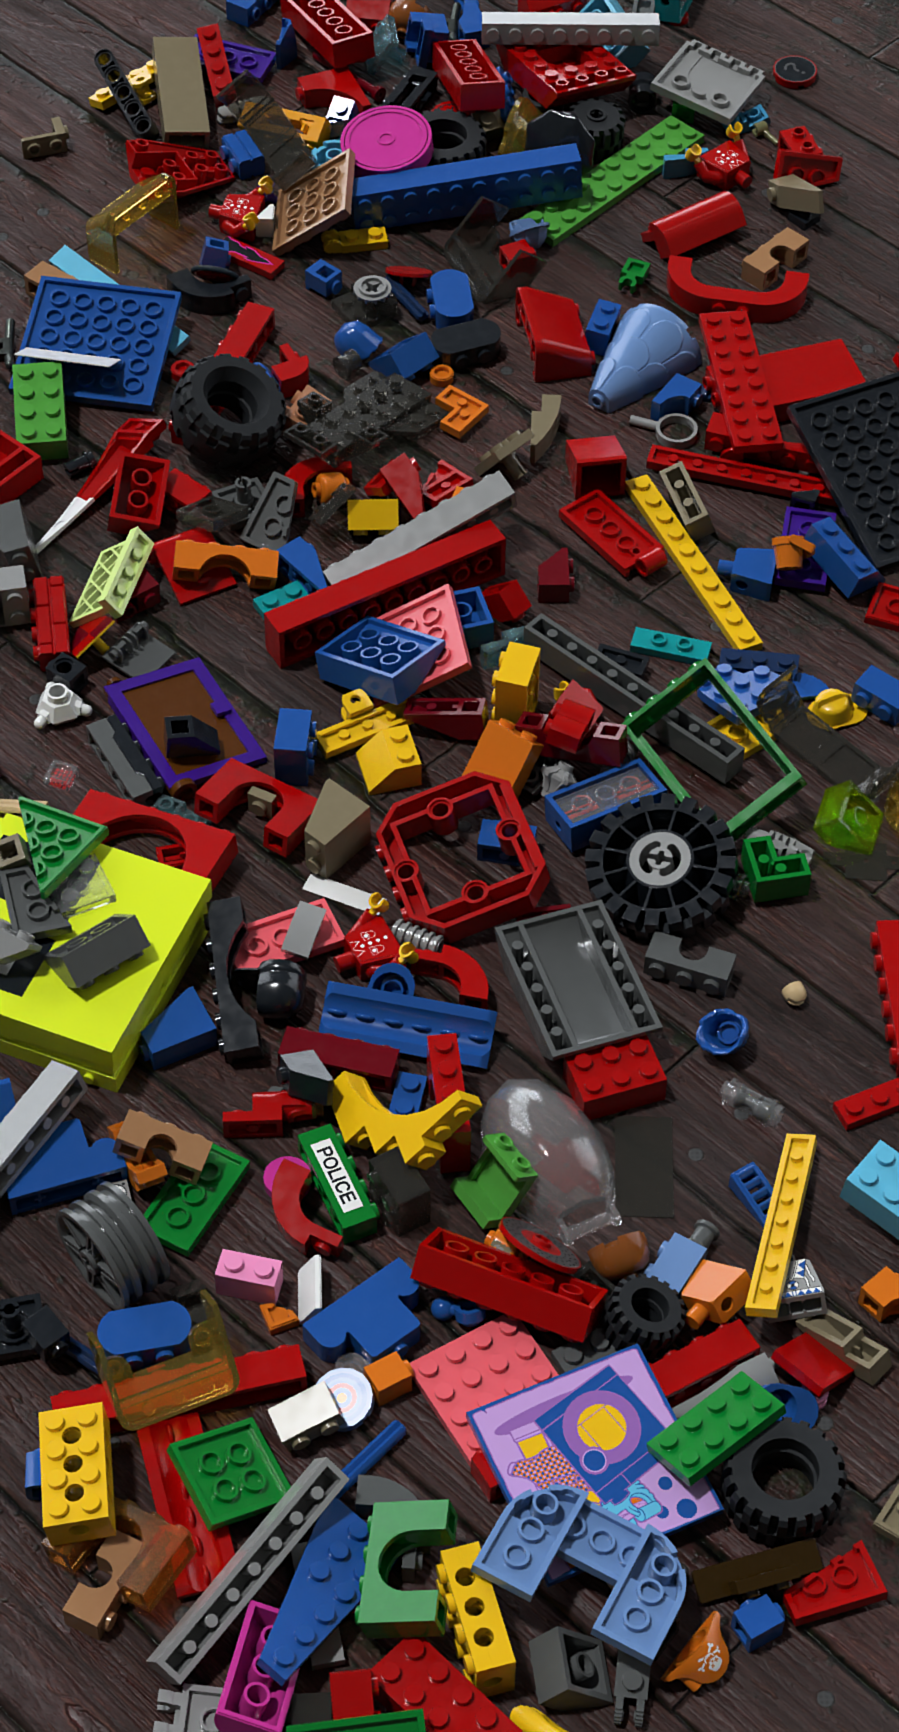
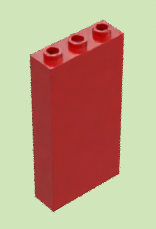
M842 339L759 355L778 422L790 420L786 412L790 405L866 382ZM709 365L706 366L705 377L702 379L703 387L706 391H710L712 405L717 407L719 413L723 414L713 373Z

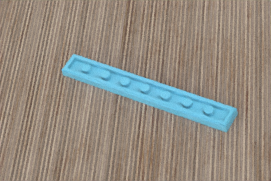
M66 245L49 260L52 266L74 276L78 280L118 284ZM177 326L174 327L168 350L174 357L191 341L189 335Z

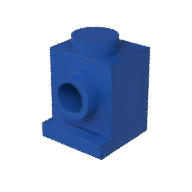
M320 259L305 270L306 289H313L325 297L332 293L336 295L342 289V271Z

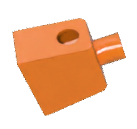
M702 1259L681 1292V1297L689 1310L684 1320L686 1324L693 1329H699L705 1320L719 1324L726 1323L746 1304L751 1284V1278L746 1269Z

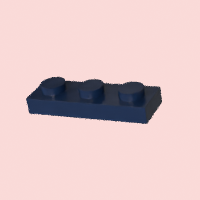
M721 648L719 664H729L732 666V669L741 673L752 671L757 666H767L770 671L780 675L782 678L797 681L800 655Z

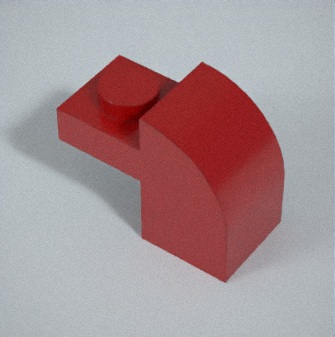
M288 343L279 346L280 364L271 366V372L280 385V392L283 393L284 399L294 396L297 390L302 392L307 384H309L308 356L299 357L297 351H293Z

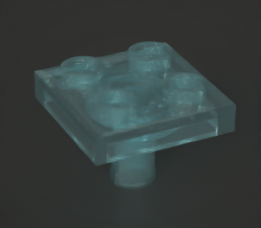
M388 14L382 21L377 23L373 32L375 57L365 61L367 73L375 76L389 57L401 63L406 56V50L398 47L395 18Z

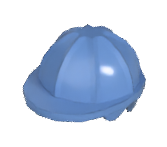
M531 218L513 220L509 223V238L513 242L525 239L530 247L538 249L546 239L547 228L550 227V223L544 222L542 219L541 223L537 224Z

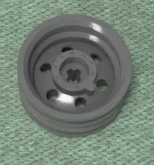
M105 1181L98 1185L96 1190L87 1192L83 1197V1201L75 1200L69 1205L68 1209L63 1208L56 1213L55 1220L59 1235L73 1263L94 1292L114 1310L128 1308L130 1303H135L142 1298L143 1292L149 1293L157 1288L158 1284H163L169 1280V1263L158 1237L138 1207L116 1185Z

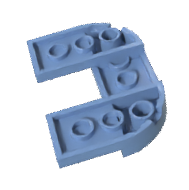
M548 1485L547 1489L534 1492L529 1489L514 1498L500 1515L472 1564L471 1572L531 1602L555 1556L614 1586L590 1634L651 1666L678 1615L686 1592L685 1569L681 1567L677 1558L678 1551L672 1542L652 1525L647 1524L646 1528L643 1529L587 1500L588 1492L572 1486Z

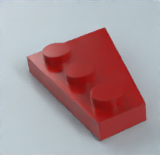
M778 149L773 179L794 174L814 186L837 182L840 179L843 158Z
M861 1539L842 1557L840 1555L830 1560V1565L818 1573H811L784 1591L783 1602L796 1627L886 1600L888 1591Z

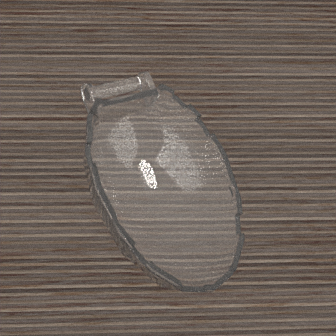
M508 1079L487 1101L480 1122L481 1141L487 1134L505 1133L512 1139L515 1147L523 1157L529 1160L531 1167L538 1174V1177L515 1209V1212L519 1214V1218L554 1237L560 1236L565 1246L573 1244L575 1239L612 1224L614 1226L621 1225L620 1214L614 1205L616 1200L614 1170L598 1129L572 1098L539 1079ZM482 1141V1154H483L484 1151L486 1150L487 1146H486V1145L484 1144V1142Z

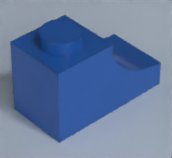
M676 373L652 400L650 419L658 421L663 416L673 413L688 416L702 402V384Z

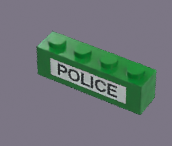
M331 1123L297 1135L298 1152L311 1170L312 1181L338 1234L343 1236L344 1245L377 1233V1220L380 1219L378 1207L375 1202L370 1203L367 1197L369 1193L366 1183L363 1179H358L354 1159L351 1155L347 1156L344 1151L345 1143L342 1135L335 1133Z

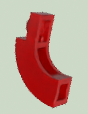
M445 944L441 953L428 949L414 950L419 955V959L416 963L411 964V974L444 980L453 985L458 991L459 1005L488 1010V981L483 969L474 958L458 948Z

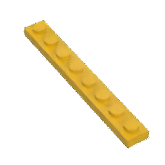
M786 1134L745 1305L746 1316L778 1317L816 1151V1135Z

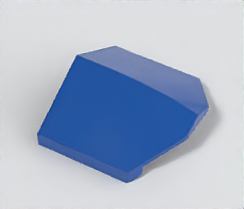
M282 18L280 37L276 41V67L280 70L297 58L295 31L291 19Z

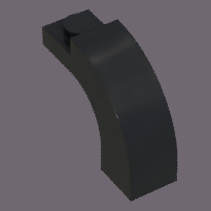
M188 268L166 275L167 290L181 292L182 300L180 307L193 313L203 315L231 313L235 311L236 303L252 298L251 279L247 274L219 284L199 281Z

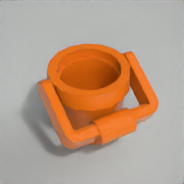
M793 534L771 539L777 570L790 571L802 569L803 560L815 554L816 545L805 540L804 536Z

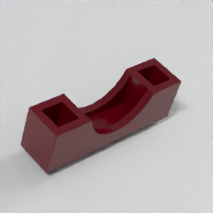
M523 711L515 725L516 730L521 733L525 730L537 736L536 741L544 745L539 756L551 757L557 760L566 759L581 763L602 764L609 767H621L628 753L627 725L600 722L598 728L593 733L586 735L576 754L545 743L547 735L543 731L550 718L548 714Z

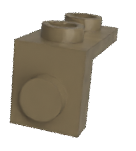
M60 117L51 118L52 133L21 139L24 159L68 151L67 139H69L67 125L62 124Z

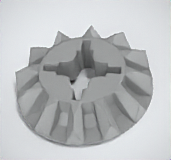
M369 275L358 279L354 284L353 291L358 301L364 300L365 304L373 302L376 305L377 301L385 302L386 298L391 296L392 287L387 279L377 275Z

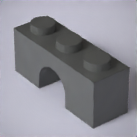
M655 931L645 955L644 974L657 979L661 978L672 981L681 986L699 989L708 994L725 997L735 971L737 954L709 946L705 957L699 960H689L681 955L682 938Z

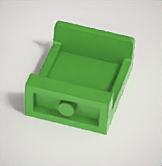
M505 1133L485 1135L482 1141L487 1148L470 1174L466 1177L455 1178L450 1185L451 1189L482 1229L497 1228L503 1217H510L538 1177V1174L531 1167L529 1160L523 1157L515 1147L512 1139Z

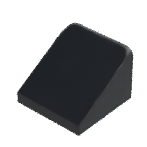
M821 490L792 492L790 507L817 510Z

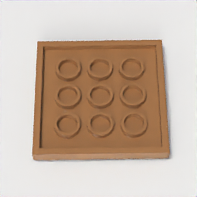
M350 148L278 190L272 252L277 257L292 251L294 247L309 241L313 236L328 230L332 225L339 221H344L351 215L355 153Z

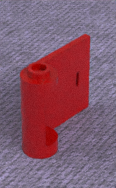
M206 524L154 542L155 544L147 559L150 565L154 564L156 568H162L180 606L237 585L230 569L227 567H217L208 570L198 582L172 580L176 540L183 541L189 539L200 543L216 542Z

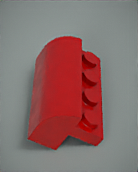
M723 191L650 222L649 226H647L648 230L640 234L643 242L655 241L660 259L669 258L670 255L677 256L746 226L747 223L736 197L728 191Z

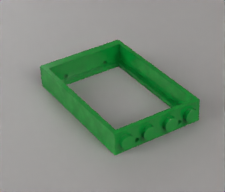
M705 657L702 661L693 663L689 667L688 672L683 676L670 681L667 688L659 695L656 694L646 701V705L640 710L630 713L622 724L627 725L628 736L682 803L685 796L689 798L691 796L641 734L708 681L712 683L786 775L726 823L730 830V836H733L735 842L747 832V829L758 824L805 787L807 783Z

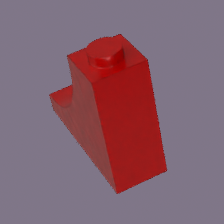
M348 66L297 78L296 98L302 102L305 109L330 107L334 96L354 100L360 113L371 109V103Z

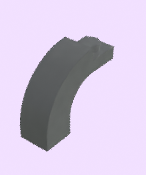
M358 1475L355 1512L361 1519L368 1520V1517L372 1515L374 1502L419 1501L407 1488L395 1481L379 1476ZM430 1546L415 1547L403 1553L402 1582L415 1583L416 1571H422L423 1554H430Z

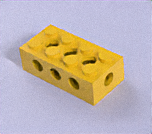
M98 1402L38 1412L43 1529L50 1545L56 1546L116 1536L110 1421L103 1403Z
M479 1541L440 1551V1564L436 1565L438 1579L435 1582L437 1590L445 1598V1602L448 1605L446 1622L449 1629L454 1628L456 1637L453 1639L454 1649L457 1658H463L465 1669H462V1674L486 1697L514 1690L516 1660L492 1583L471 1572L472 1564L481 1550Z

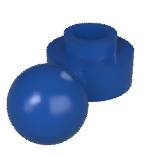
M441 1296L436 1298L431 1305V1313L439 1321H447L455 1316L458 1323L466 1327H474L486 1318L485 1309L479 1308L475 1302L467 1299L454 1304L450 1298Z

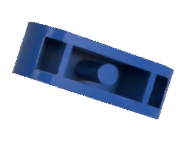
M453 269L441 270L432 275L430 278V289H426L427 303H431L429 304L430 319L435 320L436 329L474 320V305L468 276L461 271Z
M175 1301L110 1311L101 1319L97 1329L101 1356L107 1365L116 1370H137L143 1366L153 1364L167 1365L173 1361L183 1359L193 1345L190 1314L184 1306Z

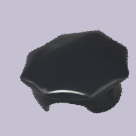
M552 109L527 124L524 151L576 143L581 158L582 175L592 170L595 140L574 112Z

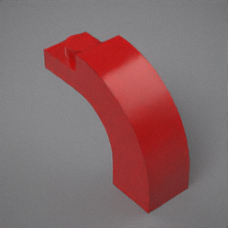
M325 455L303 460L291 467L284 476L298 483L292 518L305 517V499L312 493V483L315 482L316 477L320 473L341 472L344 477L349 479L350 486H352L351 461L326 462Z
M284 1158L275 1174L272 1185L274 1217L281 1234L292 1247L305 1255L311 1245H313V1248L322 1255L330 1256L332 1254L339 1257L344 1248L343 1236L311 1222L301 1210L303 1197L312 1182L311 1170Z

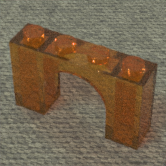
M114 1495L116 1530L122 1533L134 1534L143 1539L139 1553L117 1580V1585L126 1601L151 1613L197 1552L191 1539L192 1534L184 1526L179 1524L174 1526L166 1522L158 1513L151 1512L149 1514L141 1510L135 1502L129 1499L123 1501ZM46 1536L41 1545L50 1562L75 1574L94 1548L106 1537L51 1546Z

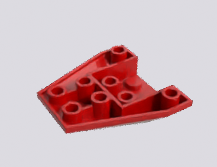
M141 138L126 140L129 175L148 203L170 202L235 180V176L216 151Z

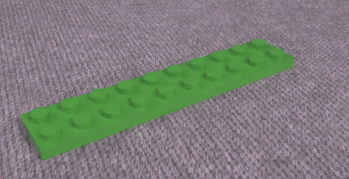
M670 115L594 167L590 172L582 176L583 197L542 203L520 219L531 218L537 224L541 223L542 219L544 222H549L550 227L547 228L544 242L554 247L662 172L664 155L685 154V148H691L694 144L701 145L704 143L705 135Z

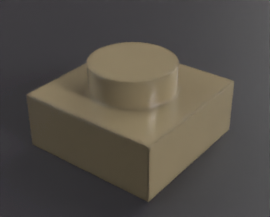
M252 786L247 793L248 810L257 816L272 819L278 813L277 795Z

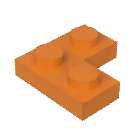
M452 385L445 388L435 398L436 406L450 412L440 421V429L459 439L489 412L488 404Z

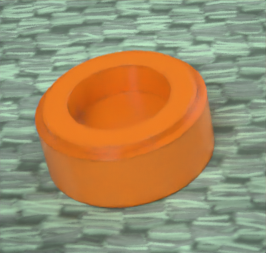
M440 364L431 368L430 382L434 386L447 387L453 383L454 371L450 366Z

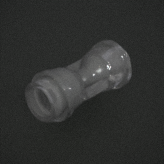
M733 1078L731 1081L726 1080L719 1092L723 1105H729L730 1107L742 1110L753 1116L765 1127L771 1126L776 1128L785 1113L786 1108L780 1105L781 1102L779 1100H773L747 1088L737 1078Z

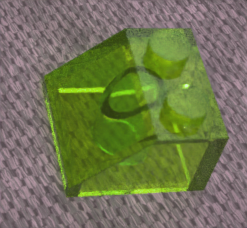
M848 780L825 789L813 830L829 846L870 855L872 854L884 813L852 780Z

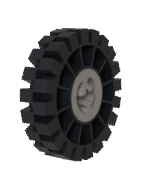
M662 794L661 803L655 804L652 795L639 797L640 807L634 808L631 802L628 801L617 807L619 812L618 818L609 813L600 822L602 832L594 830L589 839L591 849H586L584 861L586 865V878L593 902L602 900L611 920L614 921L616 930L627 936L631 930H634L636 939L650 942L652 933H655V931L672 936L673 932L680 931L683 939L696 934L695 925L698 923L704 929L708 928L716 922L715 911L722 915L730 905L729 895H735L738 885L737 853L733 836H730L729 827L723 819L717 821L716 812L709 806L705 805L699 810L698 800L687 796L684 797L681 804L677 803L676 794ZM673 857H677L680 860V864L676 870L674 867ZM646 861H648L650 873H646L642 869Z

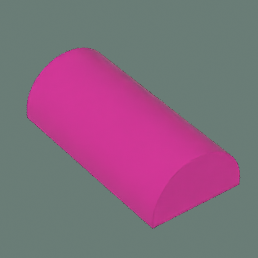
M254 1600L249 1601L214 1716L215 1726L220 1732H282L300 1668L281 1686L256 1665L278 1615V1608Z

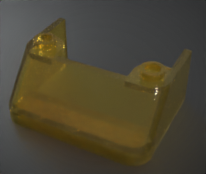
M161 173L142 180L91 217L86 223L89 259L117 275L119 273L116 235L147 212L150 216L175 230L178 229L179 220L175 178L167 173Z
M206 1289L199 1292L208 1320L200 1322L191 1328L188 1334V1343L191 1351L132 1373L130 1364L122 1356L113 1355L106 1357L103 1346L92 1331L86 1333L99 1377L116 1418L123 1428L130 1431L139 1430L228 1396L237 1389L240 1378L218 1303Z

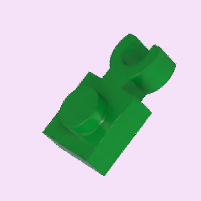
M629 257L621 270L618 290H622L624 286H630V293L633 294L636 291V283L642 285L650 272L651 263Z

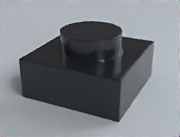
M792 210L788 214V220L804 231L818 223L821 219V214Z

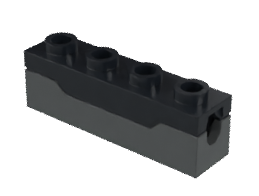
M116 714L87 725L88 744L123 798L147 807H157L164 804L163 792L166 791L165 783L161 776L156 777L150 759L143 757L138 741L131 739L126 723H121Z

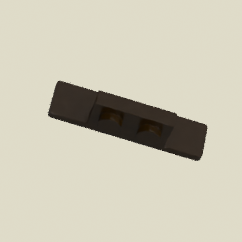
M808 1538L693 1570L691 1576L700 1603L742 1594L744 1600L762 1595L760 1588L772 1585L774 1591L793 1586L792 1579L822 1570L823 1565L815 1539Z

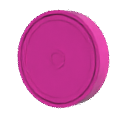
M395 105L379 106L358 114L346 125L340 140L342 152L350 148L355 153L354 176L356 178L426 167L434 151L432 131L426 118L413 109Z

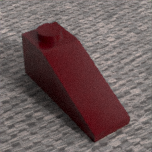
M408 698L403 712L404 719L459 740H479L489 721L486 698Z

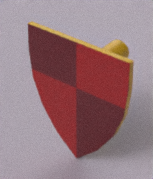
M103 616L81 625L71 643L72 654L78 658L91 645L102 655L110 648L100 636L115 621L110 617Z

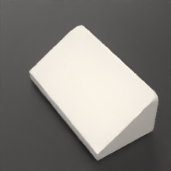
M314 1255L298 1272V1319L301 1325L322 1311V1267L319 1255Z

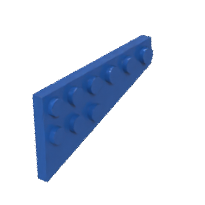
M336 1497L316 1520L311 1536L256 1664L281 1686L293 1676L361 1601L359 1580L365 1571L363 1550L369 1542L367 1523ZM403 1554L400 1555V1556L395 1560V1562L393 1563V1565H392L390 1571H391V1570L396 1566V1564L401 1560Z

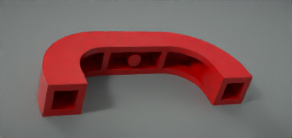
M669 256L666 280L667 291L675 303L689 312L699 315L701 313L747 310L750 322L772 323L793 316L805 303L809 273L786 271L785 280L778 289L770 292H754L703 284L692 275L693 258Z

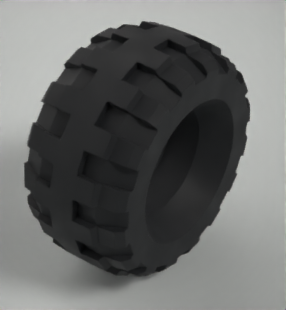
M220 354L219 356L216 355V357L210 355L198 360L194 366L190 365L184 371L172 394L170 415L173 430L176 436L182 439L183 446L189 452L193 451L199 456L198 459L206 463L209 461L215 463L216 467L221 468L249 466L267 456L284 429L287 418L285 416L286 404L282 392H279V384L274 377H270L266 373V369L259 364L255 365L249 362V359L242 356L237 358L232 357L231 354ZM210 406H221L229 409L238 416L242 424L231 422L221 417Z

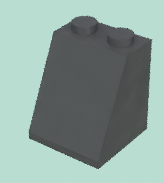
M18 499L0 505V566L3 568L23 565L25 581L27 582L34 578L42 577L33 531Z

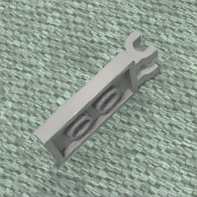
M184 1683L183 1693L159 1689L157 1712H175L173 1724L154 1721L153 1732H220L215 1726L214 1716L223 1688Z

